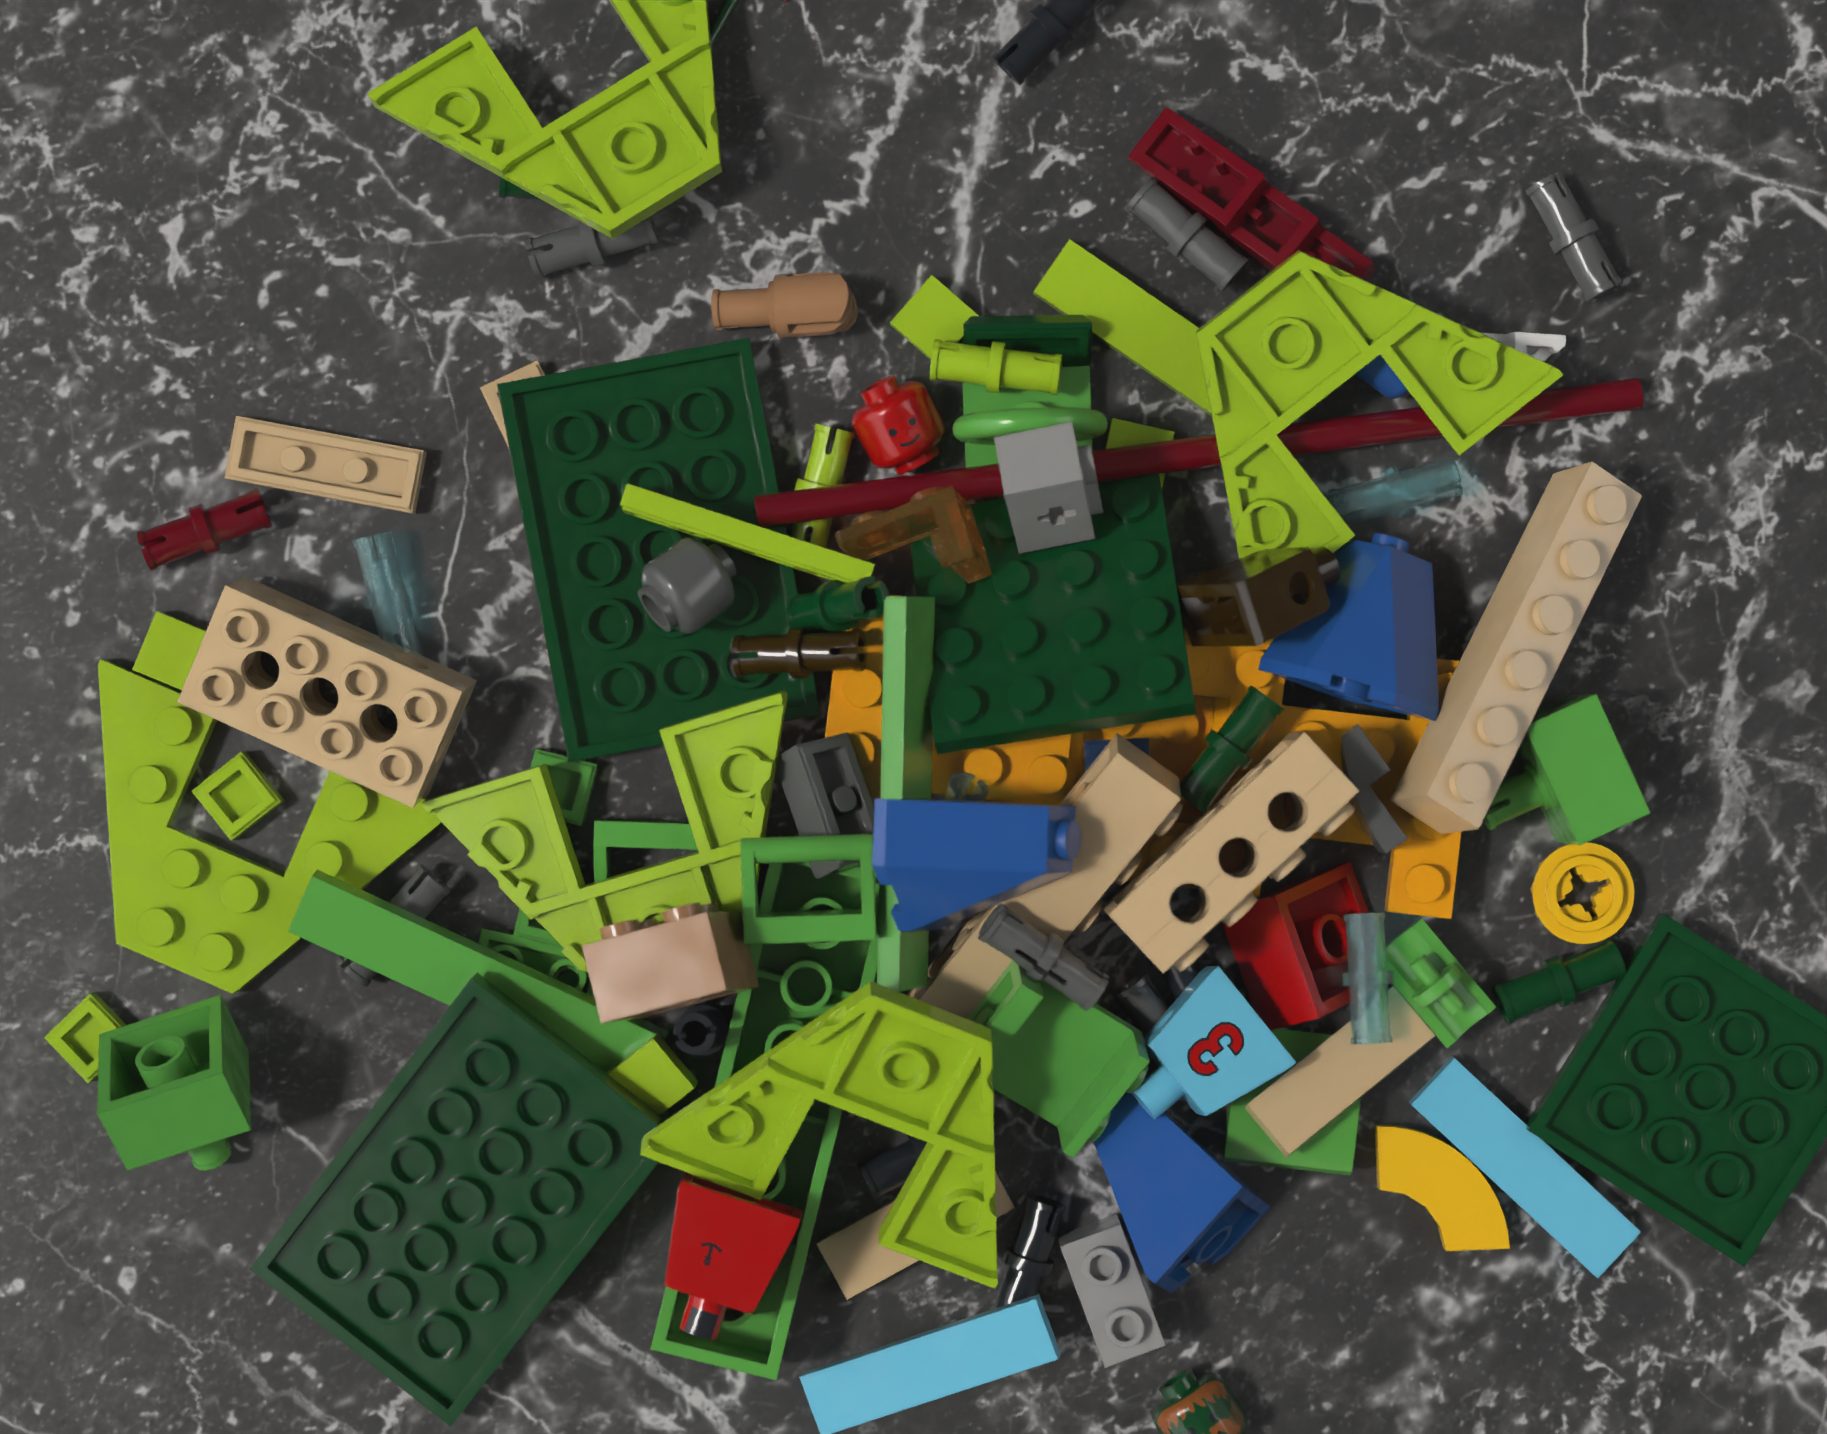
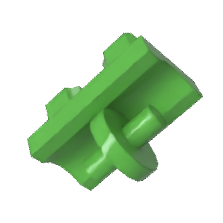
M1418 918L1370 958L1446 1048L1450 1047L1471 1026L1496 1008L1422 918Z

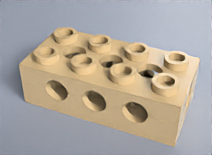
M244 576L225 585L177 702L413 808L429 795L477 680ZM262 651L271 654L276 659L279 665L278 678H274L264 671L261 665ZM320 678L329 680L336 687L338 692L337 704L329 703L320 694L318 687ZM377 704L385 705L394 712L398 722L397 730L387 729L379 722L376 714Z
M1290 732L1210 807L1207 813H1203L1108 901L1102 909L1162 973L1167 971L1172 965L1181 972L1208 948L1209 944L1202 937L1220 920L1229 927L1253 907L1258 899L1251 891L1266 877L1269 876L1270 879L1274 878L1276 881H1279L1305 858L1306 854L1300 846L1315 832L1318 834L1323 833L1325 836L1329 835L1354 812L1355 809L1348 801L1359 790L1305 732ZM1285 792L1293 802V816L1286 825L1275 828L1268 818V806L1276 795ZM1240 838L1246 847V859L1239 869L1232 872H1224L1219 864V851L1228 840ZM1186 883L1195 884L1199 892L1197 907L1188 915H1173L1169 904L1173 891Z

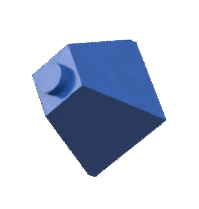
M1373 533L1371 543L1350 539L1334 553L1340 567V579L1337 583L1325 587L1330 601L1328 611L1275 637L1261 657L1258 670L1343 701L1436 721L1439 711L1432 563L1408 554L1411 543L1393 536Z
M875 799L872 867L880 885H892L899 904H894L891 914L898 931L938 930L1073 872V860L1076 859L1080 851L1081 830L1078 822L1075 820V806L944 799Z
M1124 1093L1111 1110L1106 1128L1093 1141L1145 1275L1154 1284L1170 1293L1188 1282L1191 1274L1185 1268L1194 1262L1202 1264L1208 1261L1213 1265L1227 1256L1271 1208L1270 1205L1166 1111L1158 1118L1153 1119L1132 1093Z

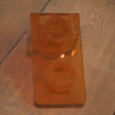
M953 486L948 488L933 487L922 490L911 497L910 503L887 512L871 511L856 517L851 522L850 527L835 533L838 546L848 556L863 561L931 535V541L941 565L944 568L951 566L968 584L992 575L972 507Z

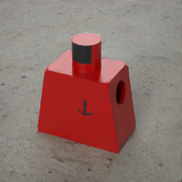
M685 1173L677 1193L665 1286L690 1295L679 1328L701 1338L716 1340L727 1307L753 1314L798 1229L803 1210L763 1197L761 1200H758L698 1176Z

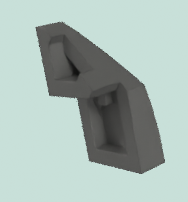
M1357 724L1341 735L1343 774L1359 790L1350 799V802L1355 809L1354 812L1376 850L1387 854L1405 841L1407 837L1369 786L1390 771V768Z

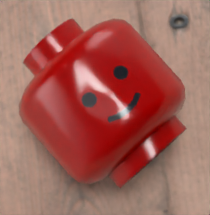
M891 375L861 391L860 394L865 403L854 412L852 426L875 467L880 469L893 468L896 475H901L922 466L941 453L938 443L945 435L946 426L923 383L907 381L898 384L895 376Z

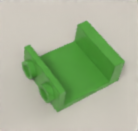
M1013 960L967 1018L991 1028L993 1089L1057 1126L1062 1151L1072 1158L1075 1157L1086 1141L1093 1142L1102 1134L1109 1122L1113 1107L1124 1093L1131 1094L1141 1085L1148 1071L1150 1060L1141 1030L1096 1003L1089 1010H1083L1078 1004L1044 981L1040 980L1036 983L1027 977L1026 969Z

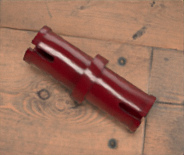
M256 488L251 490L250 493L206 509L203 504L190 507V515L146 531L141 530L136 532L140 546H144L141 549L149 569L153 571L158 569L159 566L203 550L207 555L219 552V544L263 528L268 529L272 527L270 515L265 512L267 507L259 489Z

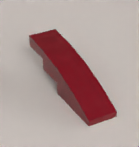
M1168 107L1162 111L1127 156L1130 162L1150 178L1154 177L1159 185L1193 213L1200 211L1209 219L1207 224L1270 272L1298 250L1366 281L1376 271L1373 261L1322 226L1318 217L1270 185L1266 175Z

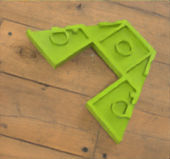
M609 0L649 63L543 128L477 27H474L367 93L374 107L612 239L722 172L707 0Z
M1298 250L1196 331L1239 559L1265 549L1309 547L1313 551L1320 547H1326L1334 553L1355 536L1348 524L1277 434L1377 356L1381 355L1458 455H1461L1563 376L1562 372L1546 362Z
M100 659L98 663L116 944L231 994L237 993L302 939L288 932V929L310 879L317 869L362 890L442 823L432 812L428 814L423 809L421 802L413 808L329 771L285 875L173 827L172 824L217 720L178 703L181 692L109 660Z
M786 690L675 723L659 730L698 851L585 885L546 763L429 798L421 802L428 814L432 812L470 851L467 855L478 866L486 867L498 880L499 888L530 920L535 918L564 948L561 952L579 970L588 973L582 945L602 940L600 932L602 927L633 919H639V922L657 919L658 925L664 924L663 911L701 902V905L718 902L720 912H741L743 920L741 838L765 837L788 697ZM756 864V869H757V885H758V879H759V873H760V866H761V864Z
M870 981L645 1134L641 1140L640 1155L761 1200L815 1099L923 1140L927 1144L878 1230L879 1245L995 1289L998 1285L991 1028Z

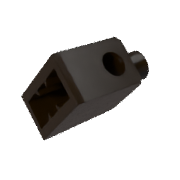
M1309 547L1265 549L1177 583L1180 611L1191 645L1258 646L1328 611L1330 601L1325 587L1339 581L1340 567L1334 554L1326 547H1320L1313 551Z

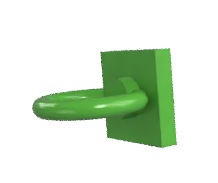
M1090 366L1061 367L1058 395L1001 387L1000 393H991L986 391V385L962 383L963 415L955 420L952 428L956 439L964 442L966 468L998 463L994 437L1069 422L1073 424L1077 446L1090 444L1091 451H1093L1092 439L1100 437L1105 433L1108 422L1103 413L1091 409ZM999 495L977 499L1005 498V496Z

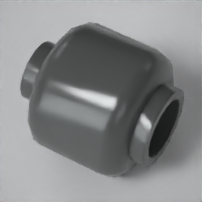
M684 538L677 541L644 566L641 576L643 587L638 590V596L648 615L661 629L666 632L676 629L685 634L694 633L733 604L735 591L731 578L736 575V568L731 558L719 545L713 543L707 547L694 538Z

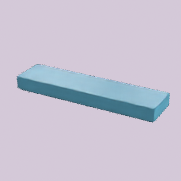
M1451 1056L1408 1102L1596 1278H1599L1641 1233L1639 1229L1541 1138L1526 1130L1527 1125L1454 1057Z
M1037 1294L805 1371L799 1378L820 1434H832L1058 1360L1061 1352L1040 1295Z

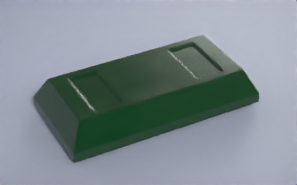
M1084 315L971 316L963 324V344L991 347L993 341L1006 342V349L1056 355V353L1062 354V367L1090 366L1092 322Z

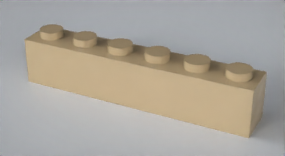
M1593 461L1553 473L1439 701L1436 721H1429L1390 799L1391 802L1441 834L1479 829L1642 498L1641 494Z
M1116 733L1059 804L1075 806V820L1078 822L1081 830V846L1078 856L1073 860V872L999 904L1008 907V910L1044 934L1055 933L1064 939V942L1074 930L1079 934L1085 932L1098 916L1103 905L1099 899L1113 882L1118 885L1124 884L1134 873L1142 859V853L1139 850L1153 833L1158 836L1164 835L1178 818L1182 810V804L1179 803L1181 800L1179 777ZM999 904L969 916L928 967V986L911 989L907 996L967 1019L1012 961V959L978 939L981 927Z

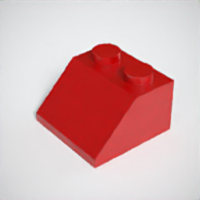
M1351 861L1261 892L1260 897L1255 896L1258 899L1257 902L1238 921L1229 927L1225 922L1223 923L1228 943L1232 948L1248 992L1249 1001L1254 1011L1270 1030L1319 1019L1390 983L1370 959L1382 947Z

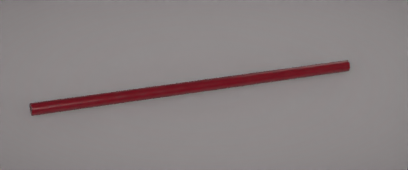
M1639 378L1544 390L1495 429L1639 410L1643 407L1642 385ZM1421 407L1290 424L1277 434L1293 456L1443 436ZM1215 434L1091 451L1097 482L1221 466ZM999 463L757 495L754 496L758 526L768 527L1004 495Z

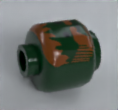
M1186 1369L1167 1380L1159 1388L1164 1398L1155 1407L1152 1419L1160 1434H1242L1246 1429L1248 1418L1244 1409L1224 1378L1218 1374L1205 1373L1195 1376L1191 1369Z

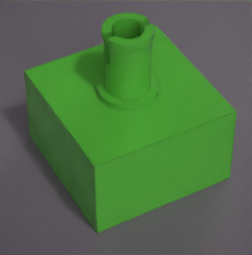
M1597 694L1571 695L1536 711L1516 752L1524 772L1502 781L1490 806L1503 800L1504 803L1488 810L1483 821L1491 831L1496 829L1498 825L1540 807L1556 842L1580 846L1650 814L1649 808Z
M221 994L99 1034L97 1115L127 1171L186 1151L189 1152L192 1158L191 1161L196 1169L202 1171L212 1170L221 1166L231 1156V1145L225 1138L251 1130L249 1051Z

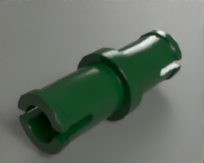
M873 576L863 577L858 581L850 583L839 580L828 581L819 586L815 592L798 594L791 598L786 608L787 622L791 628L805 627L809 633H815L822 629L831 632L846 631L854 627L860 620L874 619L884 614V599H886V596H889V591L882 581L874 584L876 577Z
M1252 685L1247 689L1248 692L1219 731L1216 732L1211 729L1204 739L1209 744L1180 781L1181 796L1204 813L1208 812L1209 806L1237 769L1241 767L1245 770L1253 760L1248 756L1277 716L1281 715L1284 711L1282 707Z
M1608 939L1600 945L1560 960L1557 956L1545 959L1542 962L1543 968L1501 985L1492 986V994L1503 1020L1507 1024H1512L1517 1019L1557 1003L1563 1008L1576 1002V995L1613 980L1621 979L1626 973V968L1615 943Z

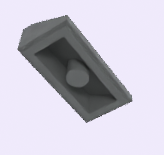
M848 732L795 745L778 756L776 769L800 836L873 834L874 803ZM860 860L809 862L815 878L820 879L859 866Z

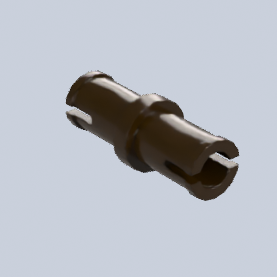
M792 627L787 634L736 635L732 641L731 653L757 652L758 657L732 659V665L735 674L739 677L752 674L789 673L793 679H807L811 672L863 671L867 663V653L842 654L841 648L867 647L865 634L861 629L842 632L809 633L805 627Z

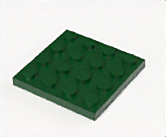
M1159 474L1098 483L1103 513L1091 515L1095 539L1020 554L1005 499L907 514L916 595L935 597L934 667L928 688L934 745L937 754L1196 714Z
M1658 913L1627 962L1625 975L1621 979H1617L1527 1121L1526 1130L1745 1267L1827 1137V1016L1669 916Z

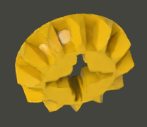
M1589 842L1580 846L1571 844L1559 846L1545 860L1539 863L1534 882L1530 887L1535 915L1552 935L1576 944L1600 942L1615 934L1627 921L1634 904V883L1626 864L1610 849ZM1571 868L1574 874L1579 875L1583 882L1606 881L1605 884L1598 887V891L1590 895L1593 905L1590 908L1594 917H1591L1589 911L1584 910L1579 903L1558 904L1559 901L1565 899L1566 894L1573 890L1570 881L1573 877L1569 871Z

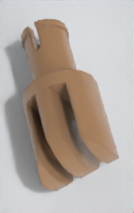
M829 272L777 274L773 281H769L768 288L723 291L721 289H713L711 297L712 320L716 331L727 328L770 326L772 332H776L779 338L832 335L837 332L848 331L856 322L858 314L856 299L846 281L840 274Z

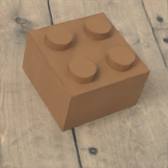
M701 902L663 911L664 924L658 925L657 919L640 922L639 919H633L600 928L602 940L582 945L600 1022L608 1023L640 1019L758 988L759 984L749 944H744L741 912H720L718 902L701 905Z

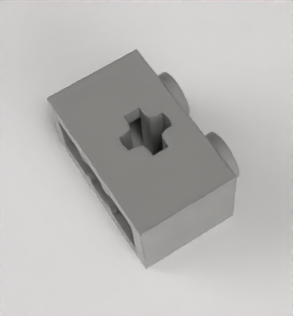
M1072 422L994 437L1004 496L1019 554L1095 539L1091 515L1103 513L1090 444L1077 446Z
M1117 1214L1057 1235L1061 1251L1105 1368L1166 1346Z

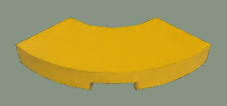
M1374 1124L1377 1188L1379 1190L1405 1194L1422 1204L1437 1223L1442 1246L1446 1251L1510 1249L1508 1229L1500 1203L1487 1180L1465 1156L1439 1138L1423 1131L1392 1124Z

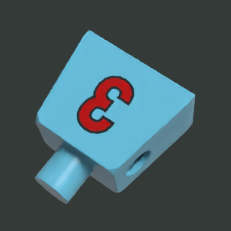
M1206 966L1144 1037L1148 1056L1157 1067L1145 1076L1141 1085L1132 1094L1153 1119L1158 1118L1181 1097L1196 1114L1207 1116L1286 1071L1296 1061L1220 967Z

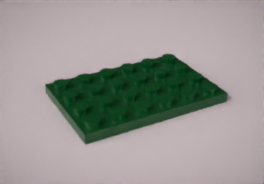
M750 338L497 384L568 762L664 745L659 730L666 726L786 690L788 696L784 722L821 715L813 672H811L807 679H793L789 673L752 674L739 677L735 674L732 665V659L758 657L757 652L731 653L732 641L736 635L758 636L788 633L791 627L786 618L787 604L791 598L798 595L793 568L717 544L728 554L736 568V575L731 578L735 591L733 604L697 632L685 634L676 629L666 632L652 620L640 602L638 590L643 587L641 576L644 566L681 539L694 538L707 547L714 542L625 514L620 506L626 484L628 483L758 526L754 496L779 492ZM785 524L762 527L787 535Z
M477 972L462 989L254 1262L250 1270L451 1427L658 1164V1161L640 1155L641 1140L645 1134L666 1120Z

